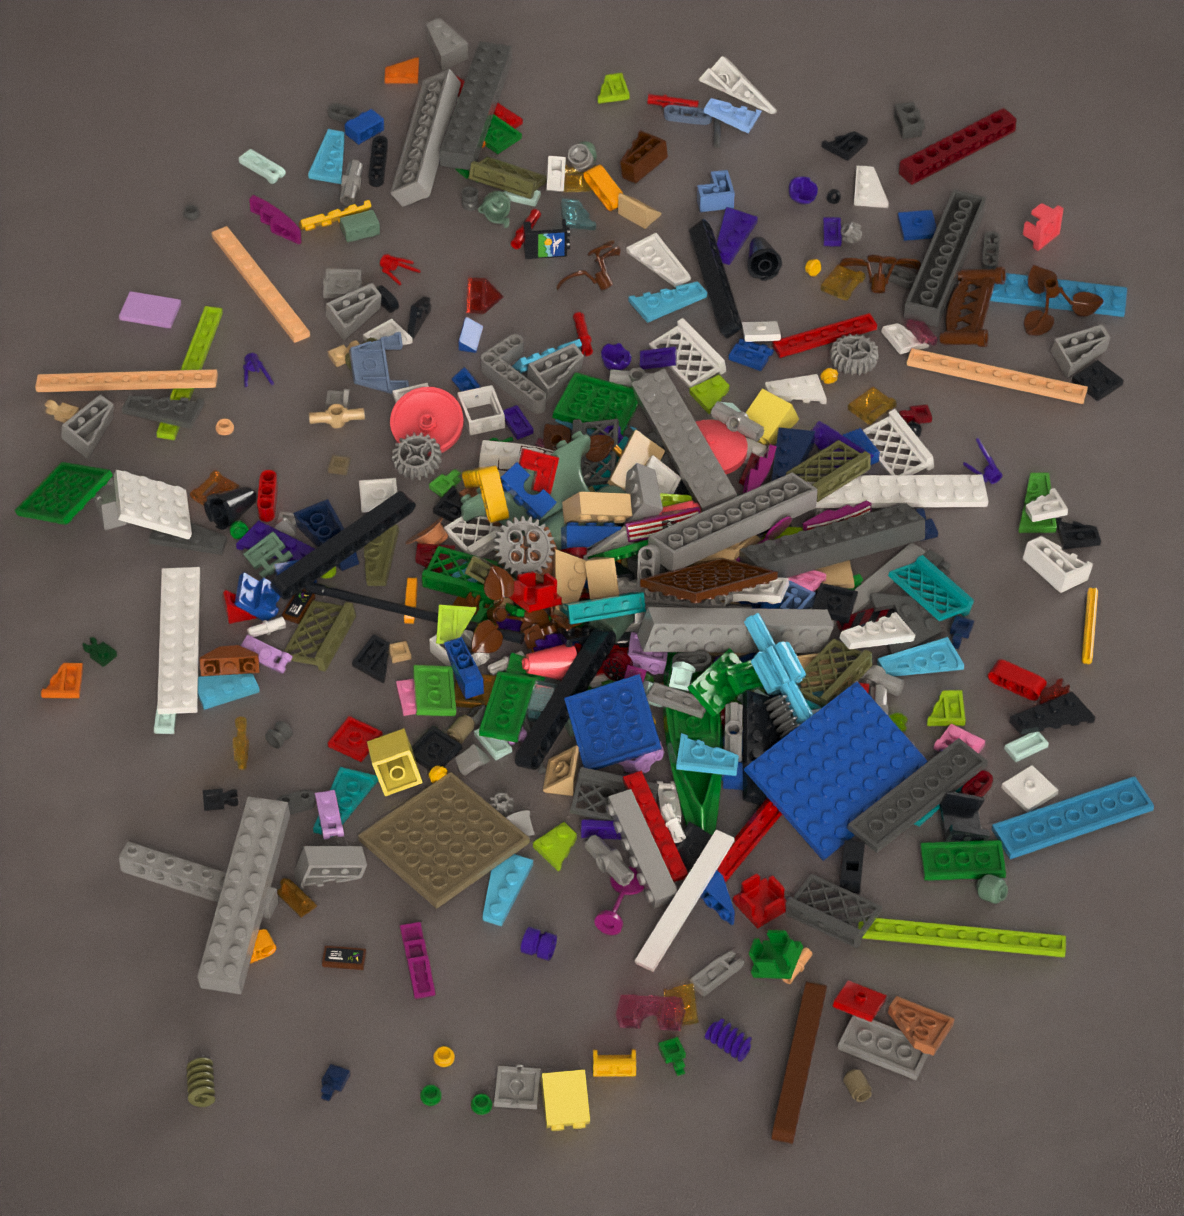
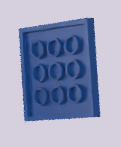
M640 674L564 698L584 768L598 770L662 749Z

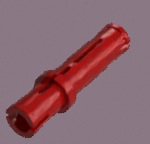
M648 94L647 104L659 105L662 108H665L667 105L698 108L699 100L668 97L665 94L664 96Z
M537 209L531 210L524 221L531 222V229H533L541 217L540 211ZM523 225L517 229L516 235L511 241V246L514 249H520L524 242Z
M576 312L573 315L578 335L577 340L580 339L582 343L581 353L585 354V356H590L593 353L592 339L588 334L584 314Z

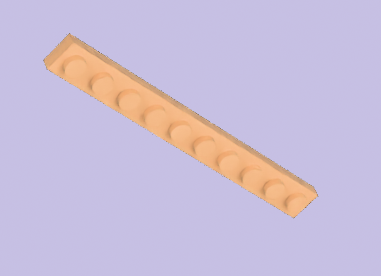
M226 226L213 231L212 238L292 341L295 343L310 337V331L231 230Z
M911 348L907 360V366L1084 404L1088 390L1087 386Z
M217 369L38 374L35 388L36 392L214 388L217 384L218 372Z

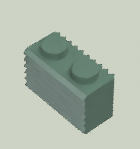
M373 210L340 218V229L348 243L380 234L379 221Z

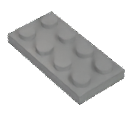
M854 1015L842 1035L837 1048L914 1080H917L929 1055L913 1048L902 1031L875 1020L870 1022Z

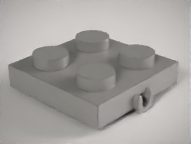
M326 269L325 279L323 278V297L337 299L362 287V271L357 269Z
M517 1064L515 1067L498 1066L494 1107L537 1110L541 1069L524 1068L521 1064Z

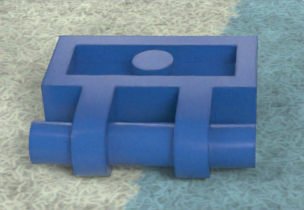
M740 338L739 343H736L730 352L729 360L762 371L769 360V356L773 355L774 349L768 348V345L765 344L759 345L754 343V341L745 342L744 339Z

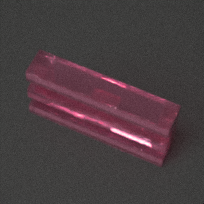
M908 320L906 326L920 343L923 344L925 342L928 345L930 343L936 345L937 337L923 321Z

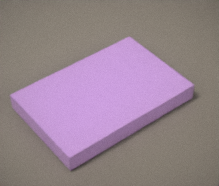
M130 291L119 314V319L171 329L181 306V300Z

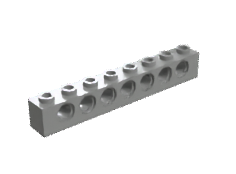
M131 842L126 843L119 855L122 872L215 902L219 901L226 876L225 872ZM270 887L263 917L268 919L271 918L278 905L277 889Z

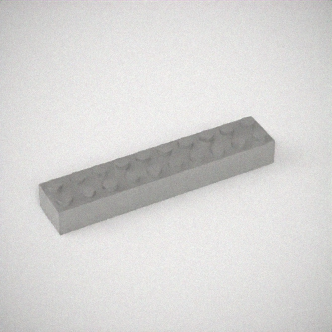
M450 69L422 81L390 192L402 207L413 204L420 199H425L431 194L440 161V149L451 121L461 85L459 79Z
M665 368L632 382L636 400L694 502L699 504L702 512L737 497L735 489Z
M792 472L649 535L648 545L654 544L659 547L661 553L660 564L668 570L673 571L684 568L772 528L787 516L793 519L815 509L818 489ZM648 549V555L652 558V552Z
M648 607L637 636L643 652L705 651L724 653L731 648L734 653H758L760 651L744 621H746L747 617L759 613L775 644L782 641L789 642L795 653H820L827 644L834 624L828 610Z
M250 796L247 798L197 976L200 987L203 989L242 994L290 817L288 802Z

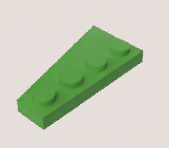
M1030 473L1019 533H1056L1055 518L1032 522L1026 513V505L1035 501L1041 495L1045 497L1050 494L1051 483L1049 473Z

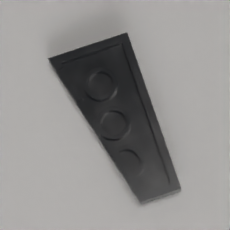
M1069 692L1012 715L1009 722L1022 735L1044 731V728L1049 727L1058 729L1062 725L1067 724L1076 726L1080 722L1085 721L1087 723H1094L1096 717L1073 692Z

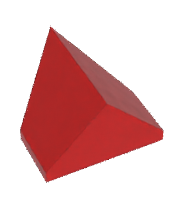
M227 590L223 592L222 599L229 624L257 618L234 605L236 594Z

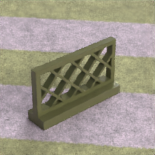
M486 157L480 162L473 161L469 174V179L529 199L533 198L534 191L546 183L547 178L545 175L490 157Z
M838 440L786 472V475L792 472L794 474H805V476L799 477L806 482H815L812 486L818 489L817 502L870 470L871 454L866 451L861 454ZM837 448H840V449L844 450V452H833V451L836 450ZM823 457H831V460L820 459ZM833 457H844V460H833ZM846 457H855L852 460H846ZM810 465H818V468L807 467ZM820 465H831V468H820ZM833 465H842L839 468H833ZM807 474H818V476H807Z
M312 601L284 650L288 654L298 648L301 651L296 654H290L293 657L291 661L317 665L319 670L326 671L356 618L353 603L345 602L344 606ZM315 608H320L324 610L317 614L313 613ZM336 611L340 612L339 615H336L331 618V613ZM327 615V620L318 622L317 619ZM315 621V625L308 628L305 627L306 624ZM332 624L330 629L323 631L322 627ZM315 630H320L321 633L312 637L309 634ZM307 634V639L298 642L299 637ZM323 637L325 639L324 642L316 645L314 643V641L319 640ZM312 643L313 647L306 650L302 649V646ZM315 651L317 652L315 658H310L306 656Z
M833 638L804 669L806 676L799 684L807 683L808 687L799 688L802 695L823 708L858 681L872 667V652L866 649L863 652L856 649H848L844 643ZM837 647L842 652L831 653V650ZM853 655L857 657L856 660L847 661L846 656ZM833 658H844V662L833 663ZM830 659V664L820 665L819 663L821 660ZM846 667L844 672L836 673L835 668ZM832 669L833 671L832 674L822 675L821 670ZM819 671L818 676L808 677L810 672ZM835 679L833 684L824 685V680ZM821 681L822 685L811 687L810 682ZM823 691V694L819 698L813 695L812 692Z

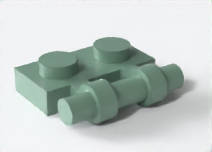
M274 532L243 554L255 570L261 566L264 568L258 573L261 578L275 573L274 564L288 562L293 557L289 550L284 554L280 552L286 547ZM276 556L278 559L269 565L267 561Z

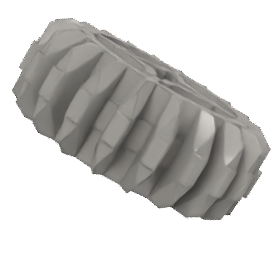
M849 333L848 337L842 335V338H837L830 350V359L834 368H838L839 372L844 371L845 374L851 373L852 376L853 374L860 376L861 373L867 374L868 371H872L873 367H876L879 358L878 347L875 345V342L871 341L870 338H865L864 335L858 336L857 333L855 336Z
M413 432V436L409 437L406 434L405 440L400 438V443H395V449L392 451V462H394V468L397 469L399 474H403L405 479L410 476L412 481L415 477L421 480V476L428 478V473L434 475V469L439 468V463L442 461L440 445L436 443L434 438L431 439L429 434L424 437L422 432L419 436H416V433ZM408 452L406 459L403 461L404 454ZM431 452L430 458L426 461L427 454Z

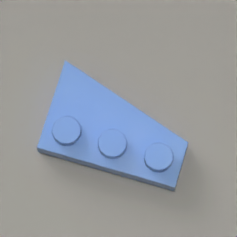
M711 98L703 112L749 134L762 111L757 109L755 112L750 111L745 106H741V108L734 107L729 102Z

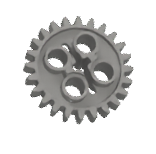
M524 516L520 517V521L514 517L513 524L508 520L506 526L502 525L500 527L502 532L498 531L496 533L499 538L493 540L494 543L498 544V546L493 547V550L498 551L494 558L501 559L497 564H504V570L510 569V575L516 572V578L519 574L536 571L540 575L542 573L541 568L546 570L548 568L546 563L553 561L549 556L554 555V552L550 550L555 547L554 544H550L554 537H548L550 530L544 531L545 524L539 526L538 519L533 523L532 517H529L527 521H525ZM522 531L525 532L524 540H523ZM530 533H533V534L536 535V537H537V541H536V542H532V541L529 539V534H530ZM510 534L517 535L518 542H512ZM523 543L525 547H528V549L525 552L524 548L520 547ZM531 552H535L538 555V561L530 558ZM511 553L518 554L519 561L512 560ZM524 554L527 562L526 564L523 563Z

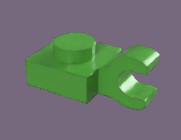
M454 469L447 476L441 474L429 484L430 490L442 498L452 486L456 488V484L461 481V478L458 477L461 473Z

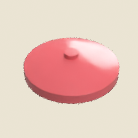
M421 387L406 393L397 401L390 417L391 431L397 443H400V438L405 440L406 434L411 437L413 432L416 433V436H419L422 432L424 437L429 434L431 439L434 438L436 440V443L440 445L442 453L450 449L458 441L464 426L462 409L456 398L449 392L436 387Z
M719 420L696 421L697 426L725 474L727 475L737 470L747 457L748 444L745 435L738 431H730L726 424Z

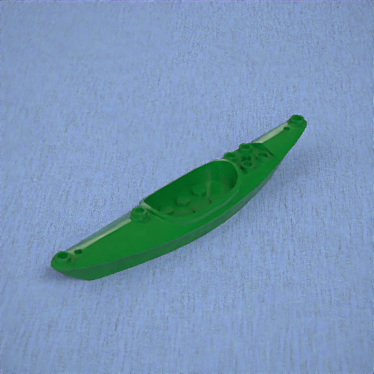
M668 652L663 685L669 687L673 668H671L672 658L678 653L685 652ZM697 671L693 673L691 683L694 680H696L704 671ZM663 706L667 751L686 826L689 822H692L713 835L717 825L722 774L676 769L681 733L687 735L691 740L703 741L704 745L723 749L721 711L712 717L706 710L701 719Z

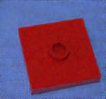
M348 716L329 740L328 747L362 763L369 754L367 741L383 736L381 730Z
M848 980L834 1000L833 1007L872 1022L885 1003L887 995Z

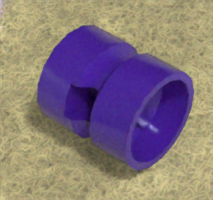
M528 927L522 939L521 953L531 956L537 954L538 958L550 961L556 948L557 935L548 932L541 934L540 930Z

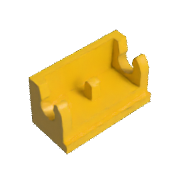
M631 1049V1055H597V1050H593V1077L636 1076V1049Z

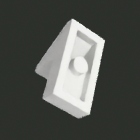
M548 156L545 176H547L546 191L564 192L566 157Z

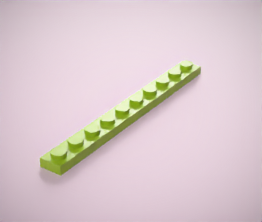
M204 307L181 370H202L223 314L222 308ZM194 388L173 389L170 400L188 398L190 401ZM160 422L156 432L157 438L175 440L180 426Z
M876 918L862 937L864 939L1065 957L1066 936L882 918ZM862 921L858 923V929L860 930L863 927Z

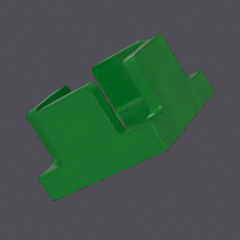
M768 930L767 936L769 940H763V943H761L759 938H754L749 951V956L754 964L751 970L753 978L791 979L803 949L801 941L791 940L785 930Z

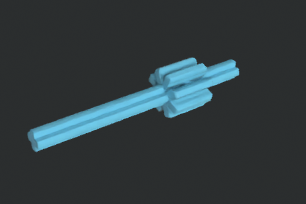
M759 613L746 618L744 623L760 651L751 660V664L768 695H777L781 692L782 695L788 696L785 701L791 702L789 708L794 709L793 716H797V723L802 724L813 715L797 685L805 678L806 673L791 644L784 641L775 644Z

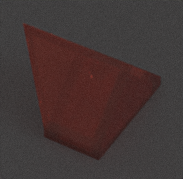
M468 277L467 313L485 314L504 298L486 278Z

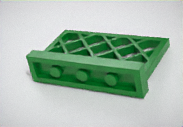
M438 546L427 570L424 569L422 573V586L465 599L469 592H472L473 598L480 595L479 602L484 600L485 604L491 605L492 603L494 605V600L489 599L484 592V584L479 581L475 583L468 581L467 579L472 577L467 574L464 575L462 572L463 569L468 567L472 557L475 555ZM442 553L450 558L441 561L439 556ZM484 558L485 560L491 562L492 564H494V565L500 567V566L497 564V563H498L497 561H493V560ZM464 559L467 563L458 565L456 561ZM453 562L455 567L446 570L444 565ZM441 567L443 571L441 573L432 572L433 569ZM459 572L461 577H451L450 574Z

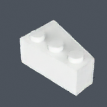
M1042 536L1029 541L1023 560L1060 593L1088 581L1093 563L1089 561L1085 563L1077 559L1078 555L1074 553L1070 555L1062 551L1061 546Z

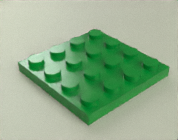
M575 372L553 411L552 418L573 423V420L578 419L582 423L618 419L623 436L639 403L631 387Z
M61 462L14 511L17 516L66 525L108 483L113 474L108 469Z

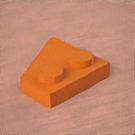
M419 57L385 67V83L418 84Z
M63 663L58 672L50 679L48 687L41 690V697L80 698L83 663Z

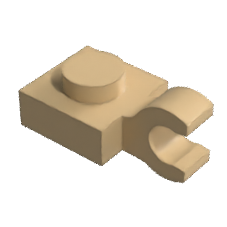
M355 340L347 348L341 345L328 351V356L334 365L339 367L346 364L345 355L349 353L350 348L360 344Z
M47 400L45 406L48 407L45 412L54 415L55 420L63 423L79 412L78 407L63 402L60 406L53 400Z

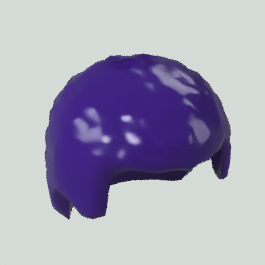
M798 176L789 183V196L793 201L800 204H809L816 199L818 187L809 177Z
M607 343L601 351L602 362L609 371L611 369L624 370L631 362L630 352L621 343L614 345Z

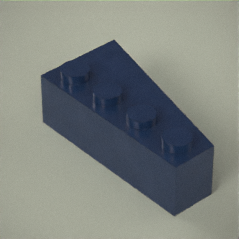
M779 427L772 481L785 476L786 472L809 458V454L814 448L815 431Z
M328 499L293 513L297 528L317 547L344 530ZM355 552L338 564L337 567L344 571L358 565L357 553Z

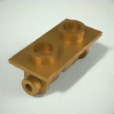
M286 878L280 881L281 888L277 890V895L301 918L317 907L293 881Z

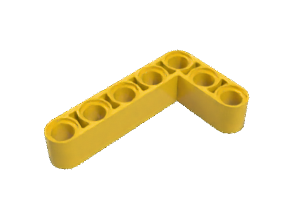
M496 465L463 471L462 478L466 488L480 487L489 523L509 519V512Z

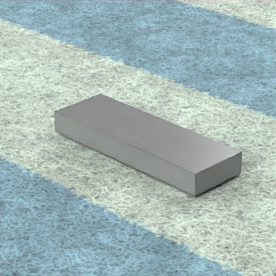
M654 682L647 695V699L650 702L701 719L706 712V709L694 695Z

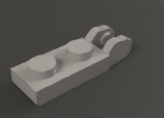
M731 950L722 957H718L689 980V985L705 997L734 973L738 972L743 967L745 961L740 958L729 965L736 955Z

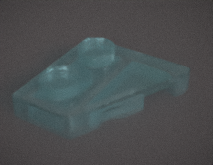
M562 198L561 216L562 219L566 220V226L576 229H596V223L589 219V213L583 208L579 200Z

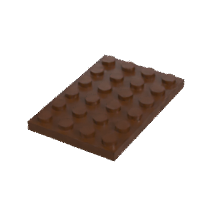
M718 558L640 579V587L647 588L650 592H662V595L665 596L673 595L676 596V599H688L691 603H701L703 599H715V596L729 595V592L732 591L741 592L743 588H755L758 584H769L770 581L778 579V572L726 558Z

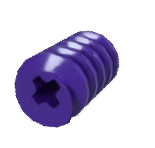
M723 1018L711 1024L705 1033V1039H710L711 1043L717 1044V1047L720 1049L724 1048V1052L731 1053V1056L737 1058L739 1062L743 1061L750 1051L752 1037L749 1036L744 1040L745 1033L742 1032L737 1035L738 1028L736 1027L730 1031L732 1024L728 1023L724 1027L725 1019Z

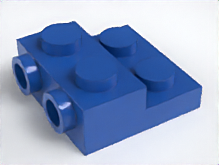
M243 572L239 576L234 605L262 621H268L270 618L275 617L279 611L276 603L279 601L280 596L271 588V581L266 578L258 581Z

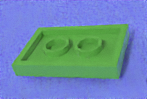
M413 665L416 715L455 716L456 702L452 666Z

